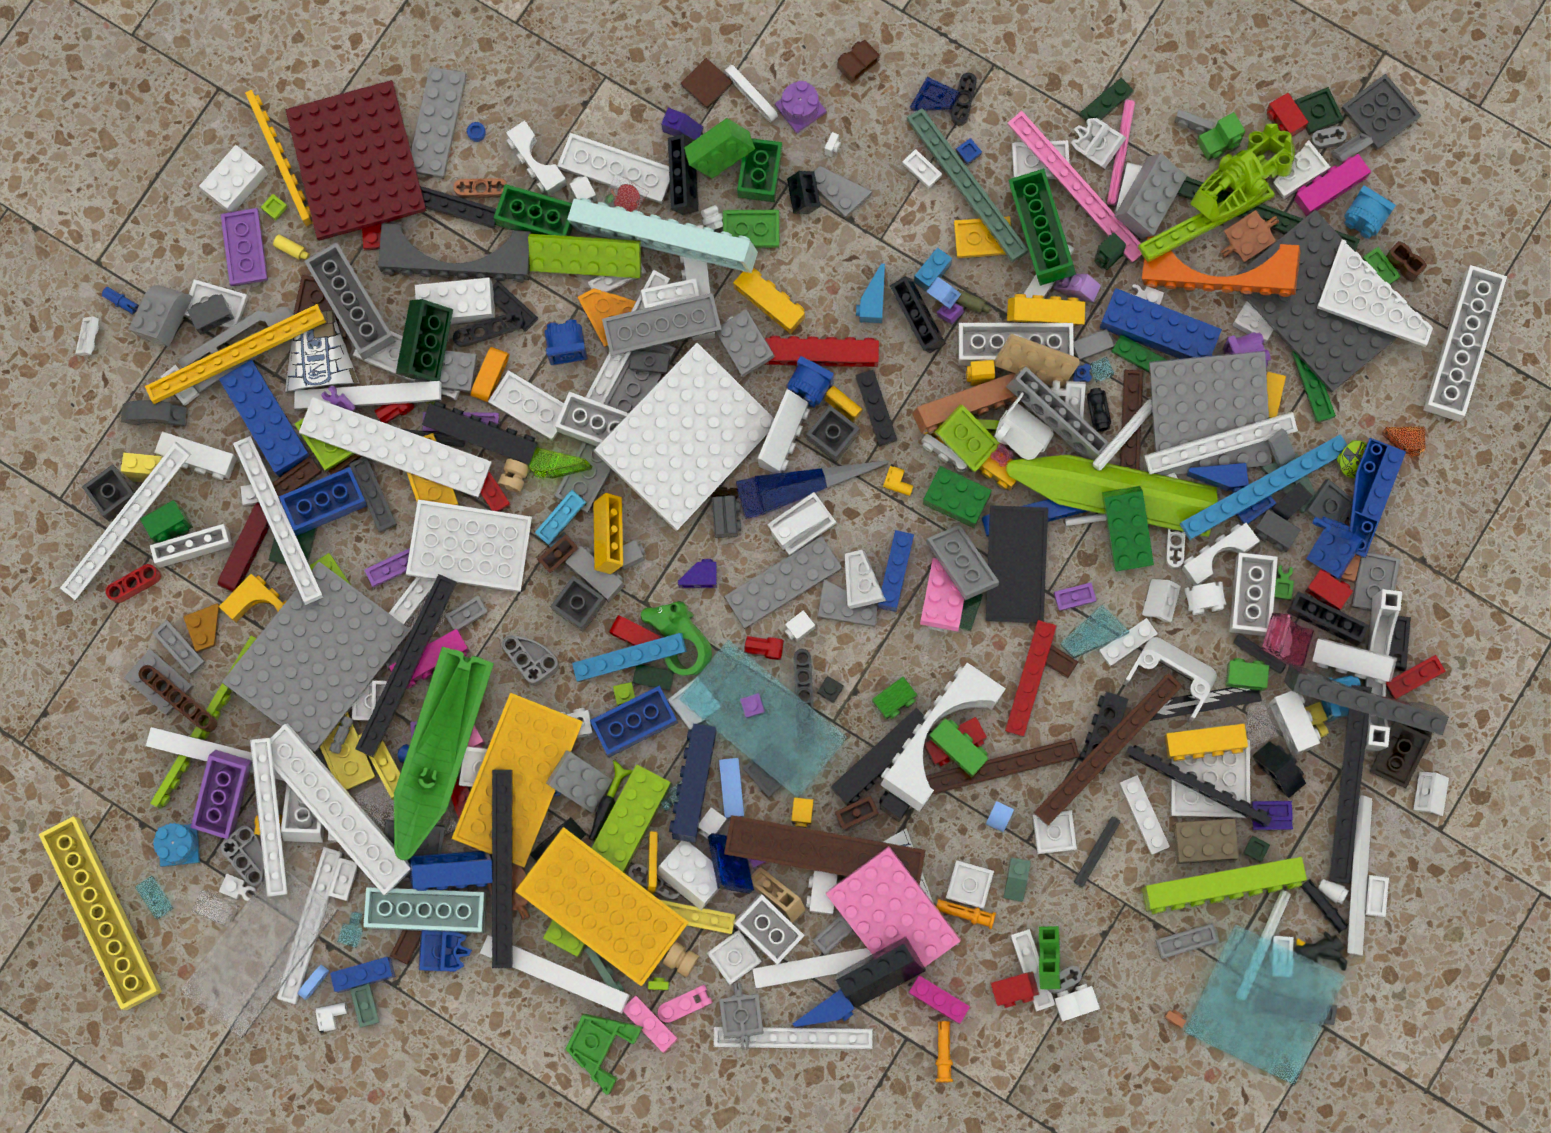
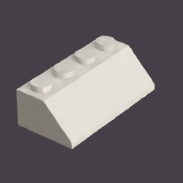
M788 389L785 392L758 456L760 468L778 475L781 474L782 470H786L789 463L787 457L789 453L792 454L796 446L794 440L796 436L800 437L803 426H801L803 419L807 420L810 413L808 402Z

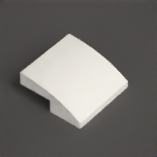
M1246 301L1232 325L1246 334L1260 332L1263 336L1264 344L1273 332V328L1248 301Z

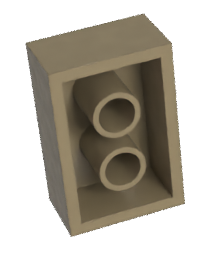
M1235 819L1177 822L1173 825L1176 864L1234 861L1239 858Z

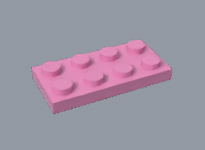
M933 558L920 624L958 632L964 598L938 559Z

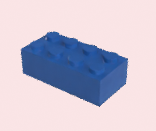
M350 467L279 496L296 536L367 506Z
M660 685L590 720L609 758L678 723Z
M484 851L416 855L409 859L411 871L409 872L410 882L413 889L417 891H426L431 887H436V889L440 890L447 889L448 886L466 888L471 884L482 887L487 886V883H492V860L489 853Z

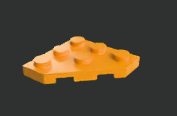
M595 288L577 297L604 347L608 346L602 319L631 312L636 301Z

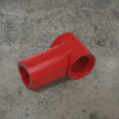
M413 403L387 404L379 407L374 412L381 422L387 424L399 415L403 416L410 413L415 408V405Z
M747 636L744 653L781 660L784 640L773 637L764 639Z

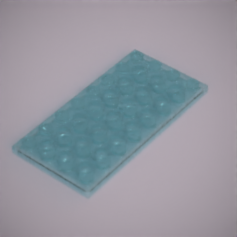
M727 640L679 699L709 725L716 727V730L797 798L801 796L848 738L730 640ZM759 693L765 713L746 718L740 699Z

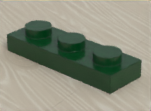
M1121 77L1084 108L1079 115L1086 122L1090 118L1102 120L1133 94L1134 90Z

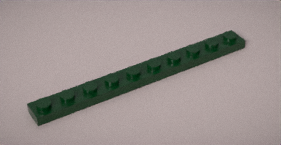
M1186 177L1177 195L1192 200L1203 182ZM1222 189L1216 195L1218 197L1216 200L1217 204L1224 201L1231 192ZM1260 204L1237 216L1244 218L1255 210L1265 221L1276 216L1279 223L1270 229L1284 234L1288 233L1303 220V218L1264 204ZM1336 231L1356 252L1360 239Z

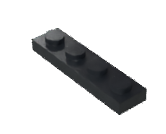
M874 369L855 375L879 447L896 442L897 437Z

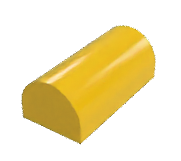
M834 385L825 394L824 400L853 423L863 411L859 405Z

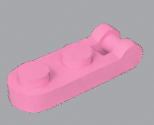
M702 985L663 1003L658 1009L660 1020L670 1023L712 1004L711 997L709 998L706 993V986ZM699 994L701 1002L696 1004L694 996Z

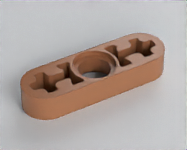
M501 178L459 179L454 183V191L460 198L501 197L503 188H501L500 192L496 188L498 184H501L504 188V185L507 183ZM470 184H472L473 192L470 189H464V192H460L458 188H461V185H465V188H471ZM477 185H486V190L481 193L477 192Z

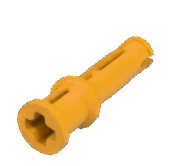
M938 899L936 908L942 913L970 920L974 925L988 926L992 930L996 912L989 913L980 910L978 907L972 909Z
M938 1021V1059L935 1062L937 1066L935 1082L952 1083L951 1066L953 1062L950 1060V1021Z

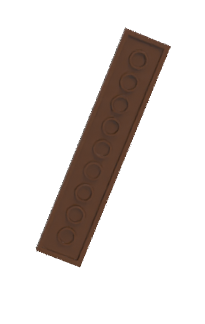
M731 815L724 854L848 876L889 846L920 885L926 850Z

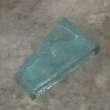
M1101 605L1064 639L1060 645L1075 659L1129 634V630Z

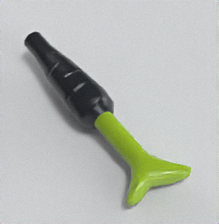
M613 760L615 777L607 795L603 796L599 802L592 831L588 838L592 841H595L615 805L614 796L622 778L631 775L633 771L623 769L615 760Z

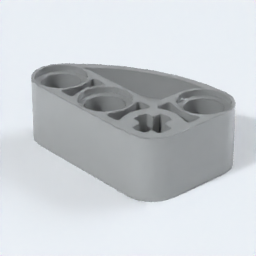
M510 635L503 639L502 647L531 685L537 686L558 671L559 662L557 658L542 644L521 636ZM509 642H516V647L514 649H507V644ZM522 656L528 658L527 663L524 665L518 664V660ZM554 660L555 664L552 668H546V661ZM532 672L537 673V679H530Z
M241 826L228 839L222 842L221 852L249 885L261 887L265 884L261 839L259 835L254 834V829L248 826ZM250 831V838L244 841L242 838L243 833ZM230 844L234 846L235 850L233 852L228 851ZM246 858L248 861L247 866L241 868L239 863L241 859ZM259 873V875H260L259 881L256 882V883H253V882H252V876H253V874Z

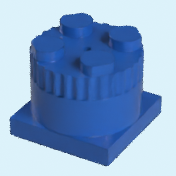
M571 319L563 324L553 322L547 325L544 333L547 345L546 353L550 365L588 359L582 326L577 323V320Z
M800 356L797 361V368L786 387L806 400L809 407L815 408L816 405L821 403L827 390L833 386L834 374Z

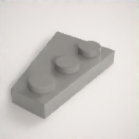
M821 166L814 171L818 192L845 219L872 195V191Z

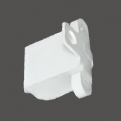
M1022 392L1001 417L994 437L999 443L1008 444L1022 458L1031 460L1035 459L1040 452L1045 451L1054 435V430L1018 404L1024 395Z

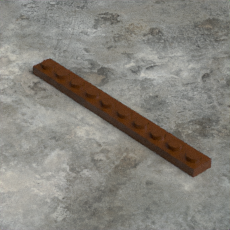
M1167 673L1033 813L1048 827L1179 691L1182 685Z

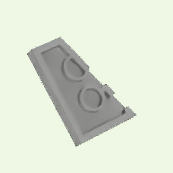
M824 579L818 618L875 627L877 606L870 604L850 609L847 604V591Z

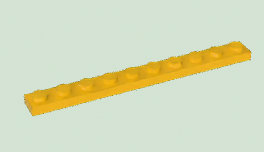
M316 304L146 385V391L152 403L156 404L326 323L319 306Z

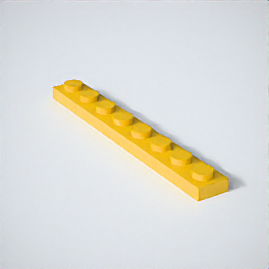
M252 90L245 92L305 226L313 224L310 218L309 206L305 207L303 203L306 200L302 190L298 191L296 187L299 184L295 174L291 175L289 172L291 165L288 159H284L281 154L284 153L283 147L280 142L276 143L274 137H277L273 126L269 127L267 123L270 121L266 110L262 111L260 107L263 103L259 95H255Z

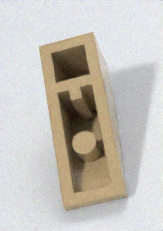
M759 867L747 879V882L775 906L791 923L805 911L801 898L763 868Z

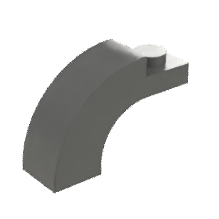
M151 400L130 401L122 404L121 422L135 425L162 423L183 427L186 422L187 407L171 405V402L164 401L153 404Z

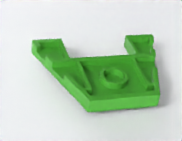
M583 1014L566 1047V1051L582 1068L586 1069L591 1075V1079L603 1088L602 1091L609 1095L618 1078L600 1067L616 1035L631 1044H635L643 1027Z

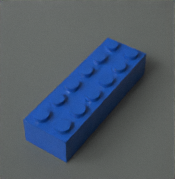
M1117 288L1114 290L1100 328L1103 330L1107 329L1108 332L1119 336L1122 334L1134 342L1178 359L1212 356L1222 331L1218 327Z
M252 360L219 378L243 421L279 478L310 456Z

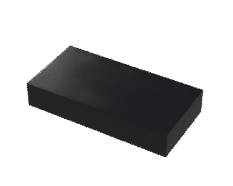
M1299 482L1271 510L1288 521L1313 495Z

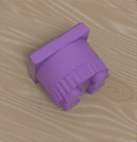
M797 81L796 83L789 84L784 89L782 98L774 103L796 134L826 113L825 108L819 102L817 90L806 81Z
M1253 332L1238 338L1235 335L1230 336L1223 347L1225 354L1265 351L1266 368L1268 361L1271 360L1269 351L1265 350L1262 344L1264 339L1260 332Z

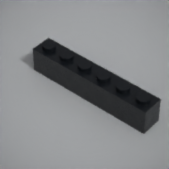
M439 401L429 403L422 423L423 426L530 465L532 463L539 443L535 441V437L527 434L523 437L517 434V430L508 427L504 430L499 428L500 424L489 421V423L483 422L481 417L471 414V416L464 415V411L453 407V410L445 408L446 404Z
M915 708L831 786L833 792L846 806L849 803L857 802L861 798L859 794L864 789L866 792L875 785L873 781L877 777L882 778L881 775L885 769L894 764L892 760L898 752L902 754L904 751L902 746L908 738L912 740L915 736L913 731L918 724L922 725L925 722L923 719L924 715L918 708Z

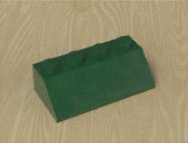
M424 299L410 300L396 374L429 382L440 381L453 309Z

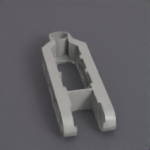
M287 307L279 308L273 313L256 311L179 359L178 362L184 368L194 361L201 360L210 353L217 352L220 345L233 340L239 333L245 330L248 331L255 323L265 321L268 327L293 316L294 313ZM267 351L194 385L198 393H201L220 381L219 378L248 361L255 360Z

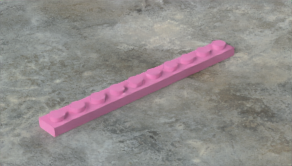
M1019 112L1011 119L1007 125L1108 237L1115 233L1126 243L1123 254L1133 263L1142 254L1138 249V245L1141 243L1115 217L1111 209L1024 112Z

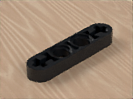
M512 312L456 330L453 334V341L459 347H466L520 330L524 326V318L519 313ZM514 317L520 319V321L517 322L518 325L516 326L513 323L507 324L509 326V328L507 329L506 323L504 322L505 319L508 323L512 322ZM496 322L502 323V329L499 332L493 331V324ZM477 328L484 329L485 333L482 337L475 336ZM468 331L471 332V336L473 337V340H471L470 337L464 338V342L457 340L458 338H460V334H463L464 336L470 335Z

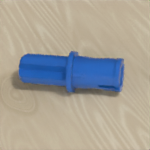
M109 287L102 291L104 298L132 315L136 310L131 307L136 309L139 307L137 303L126 298L125 294H119Z

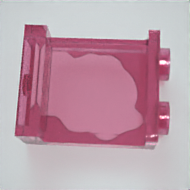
M1272 613L1262 650L1288 665L1304 666L1314 630L1303 628L1292 622V616L1288 614Z

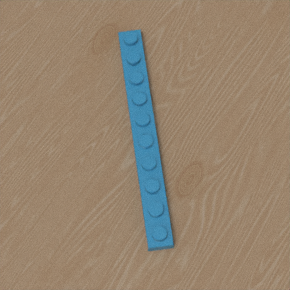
M1340 434L1182 521L1180 526L1188 539L1192 540L1336 460L1338 455L1347 446V443Z

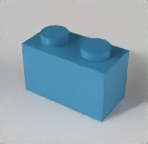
M937 247L914 275V283L927 292L937 277L941 278L952 264V258Z

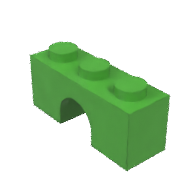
M1059 926L1039 927L1040 989H1060Z

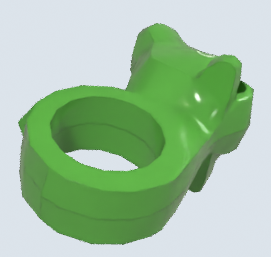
M678 601L643 609L641 620L644 623L652 625L665 637L682 633L683 639L691 640L697 648V661L690 668L684 667L677 655L664 658L669 670L671 669L676 674L688 676L697 675L709 666L712 658L711 645L703 633L690 620L694 614L688 611V606L684 602Z

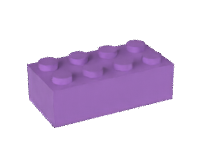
M214 750L208 756L191 824L192 829L228 839L235 832L252 760L219 750Z

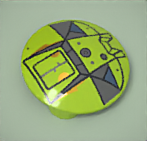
M1352 440L1343 449L1342 453L1338 455L1337 462L1347 477L1355 478L1367 443Z

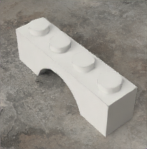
M525 120L506 132L508 137L506 142L511 149H516L518 152L516 154L521 164L525 163L528 168L526 170L532 179L534 177L539 182L537 186L542 193L546 192L548 196H551L567 185L565 177L556 164L543 165L533 159L532 149L537 140Z
M1240 523L1230 530L1232 533L1227 536L1221 535L1215 540L1216 544L1211 547L1209 545L1205 546L1199 551L1200 555L1196 558L1191 556L1184 561L1185 565L1182 571L1193 586L1200 585L1213 575L1212 560L1218 553L1223 551L1246 553L1258 545L1260 540L1247 523L1242 526Z

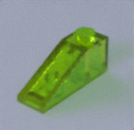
M536 447L528 468L537 478L544 479L546 477L553 479L591 470L593 466L584 458Z

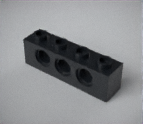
M684 134L668 138L671 210L682 215L699 211L697 170L689 166L684 149L695 140Z
M904 276L891 284L890 288L922 349L931 353L945 345L946 343L914 281Z
M1299 591L1295 594L1287 610V613L1355 646L1362 642L1369 627L1368 624Z
M1107 691L1104 696H1100L1097 704L1100 710L1098 714L1093 716L1091 725H1094L1092 733L1088 732L1085 743H1088L1086 751L1082 750L1079 761L1083 762L1092 752V747L1098 746L1106 738L1098 734L1099 728H1105L1109 735L1122 721L1129 699ZM1111 710L1114 713V717L1112 719L1106 718L1104 711ZM1106 766L1103 768V770H1102L1099 774H1102V775H1103V773L1105 772Z

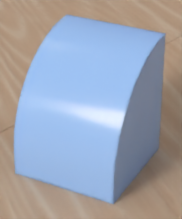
M996 801L986 825L1004 832L1014 809Z

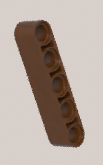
M150 665L140 668L139 678L194 725L205 732H212L216 729L217 719L159 670ZM153 671V676L147 679L148 673ZM167 683L166 689L161 691V686ZM181 694L180 701L175 703L176 696ZM195 706V711L189 714V709ZM209 718V723L203 726V721Z

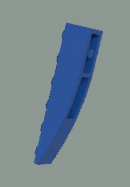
M1369 438L1356 471L1349 529L1364 539L1356 552V555L1366 558L1406 451L1373 438Z

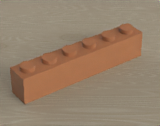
M1011 373L918 406L912 414L921 434L925 432L929 434L934 433L960 404L972 415L978 414L979 416L988 413L992 408H995V410L1003 408L1006 403L1011 402L1013 404L1018 397L1006 386L1016 374Z

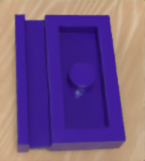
M1292 801L1251 802L1253 809H1262L1269 813L1268 816L1272 818L1267 827L1252 821V830H1293Z

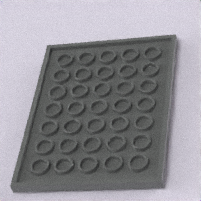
M1315 209L1237 275L1255 269L1266 262L1280 249V244L1300 246L1301 254L1296 295L1283 297L1279 294L1271 293V295L1266 296L1258 292L1241 294L1332 393L1398 337L1317 309L1337 250L1343 239Z

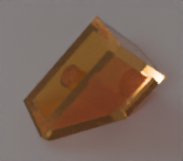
M1386 427L1382 432L1383 436L1398 449L1406 451L1405 454L1409 456H1419L1426 449L1425 427Z

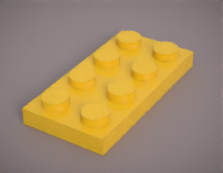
M433 433L423 436L427 439L436 441ZM407 472L417 502L418 500L459 505L454 489Z

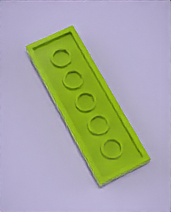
M529 234L530 271L640 278L642 275L641 241Z

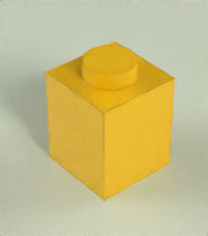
M794 797L791 822L795 823L796 827L807 828V825H811L813 799Z

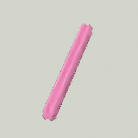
M1126 100L1124 104L1119 133L1124 135L1126 139L1115 154L1107 204L1116 206L1118 202L1135 101Z

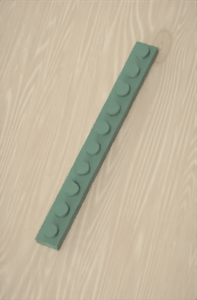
M921 108L908 116V123L1012 263L1027 254V247L924 109Z

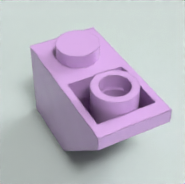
M1076 273L1074 276L1057 280L1054 289L1070 297L1079 298L1080 301L1094 302L1101 285L1088 274Z

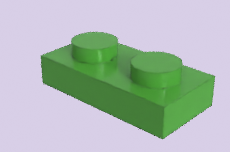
M1379 247L1363 256L1362 259L1376 270L1377 274L1385 282L1392 284L1401 277Z

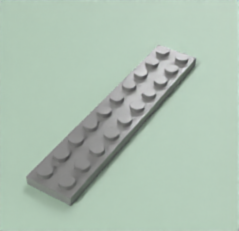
M661 344L640 349L639 351L670 354V363L676 348L669 344ZM631 354L604 402L605 405L627 413L633 410L663 376L662 373L630 370ZM583 442L554 497L562 501L571 490H574L587 502L581 511L589 514L593 502L597 499L612 469L593 451L597 446Z

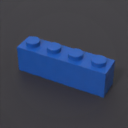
M895 530L881 589L886 601L878 603V608L897 612L914 534Z

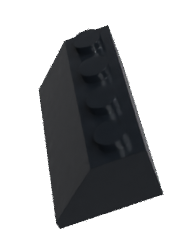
M904 937L838 972L836 982L845 997L856 1007H859L920 975L926 969L907 937Z

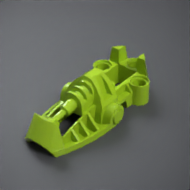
M1266 124L1263 132H1251L1248 137L1247 150H1242L1235 156L1231 154L1225 155L1220 161L1219 168L1200 186L1190 205L1200 211L1210 221L1215 222L1242 210L1267 191L1269 185L1265 181L1267 177L1274 178L1276 175L1286 177L1290 175L1295 156L1292 135L1287 131H1279L1277 124ZM1270 150L1276 155L1267 161L1263 154ZM1228 186L1233 188L1235 191L1218 207L1216 201L1218 197L1216 195Z

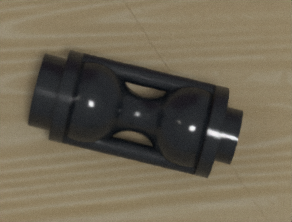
M1101 388L1091 389L1090 393L1087 394L1092 426L1097 432L1109 430L1111 418L1106 392L1101 390Z

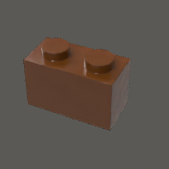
M563 532L538 554L536 559L551 573L574 553L578 546Z
M871 795L835 811V816L843 832L879 815Z

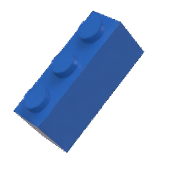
M384 957L330 973L334 992L336 993L396 977L390 957Z

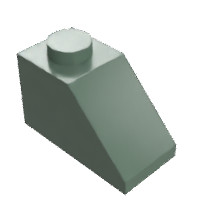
M1011 857L1003 898L1023 902L1031 861Z

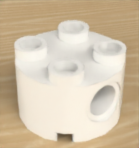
M1215 582L1192 586V591H1190L1189 587L1185 588L1184 591L1189 606L1188 612H1192L1193 615L1203 614L1205 609H1212V612L1223 610L1224 606L1227 605L1223 593V582H1218V586H1216Z

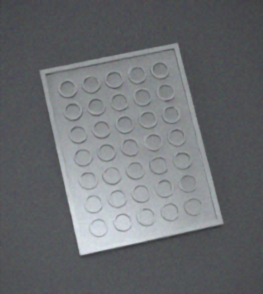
M320 562L311 571L323 598L305 605L297 588L222 681V684L280 727L284 724H289L315 753L411 632L408 627Z

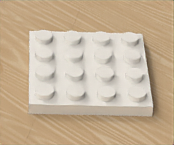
M1247 740L1248 747L1243 750V753L1232 754L1231 751L1224 752V755L1212 757V754H1204L1205 757L1200 759H1193L1192 756L1185 757L1183 761H1173V758L1171 759V763L1180 768L1179 771L1185 774L1187 772L1192 773L1198 777V781L1202 783L1207 781L1215 785L1214 789L1220 792L1224 790L1233 795L1232 798L1237 801L1242 799L1250 803V740ZM1171 779V816L1246 818Z

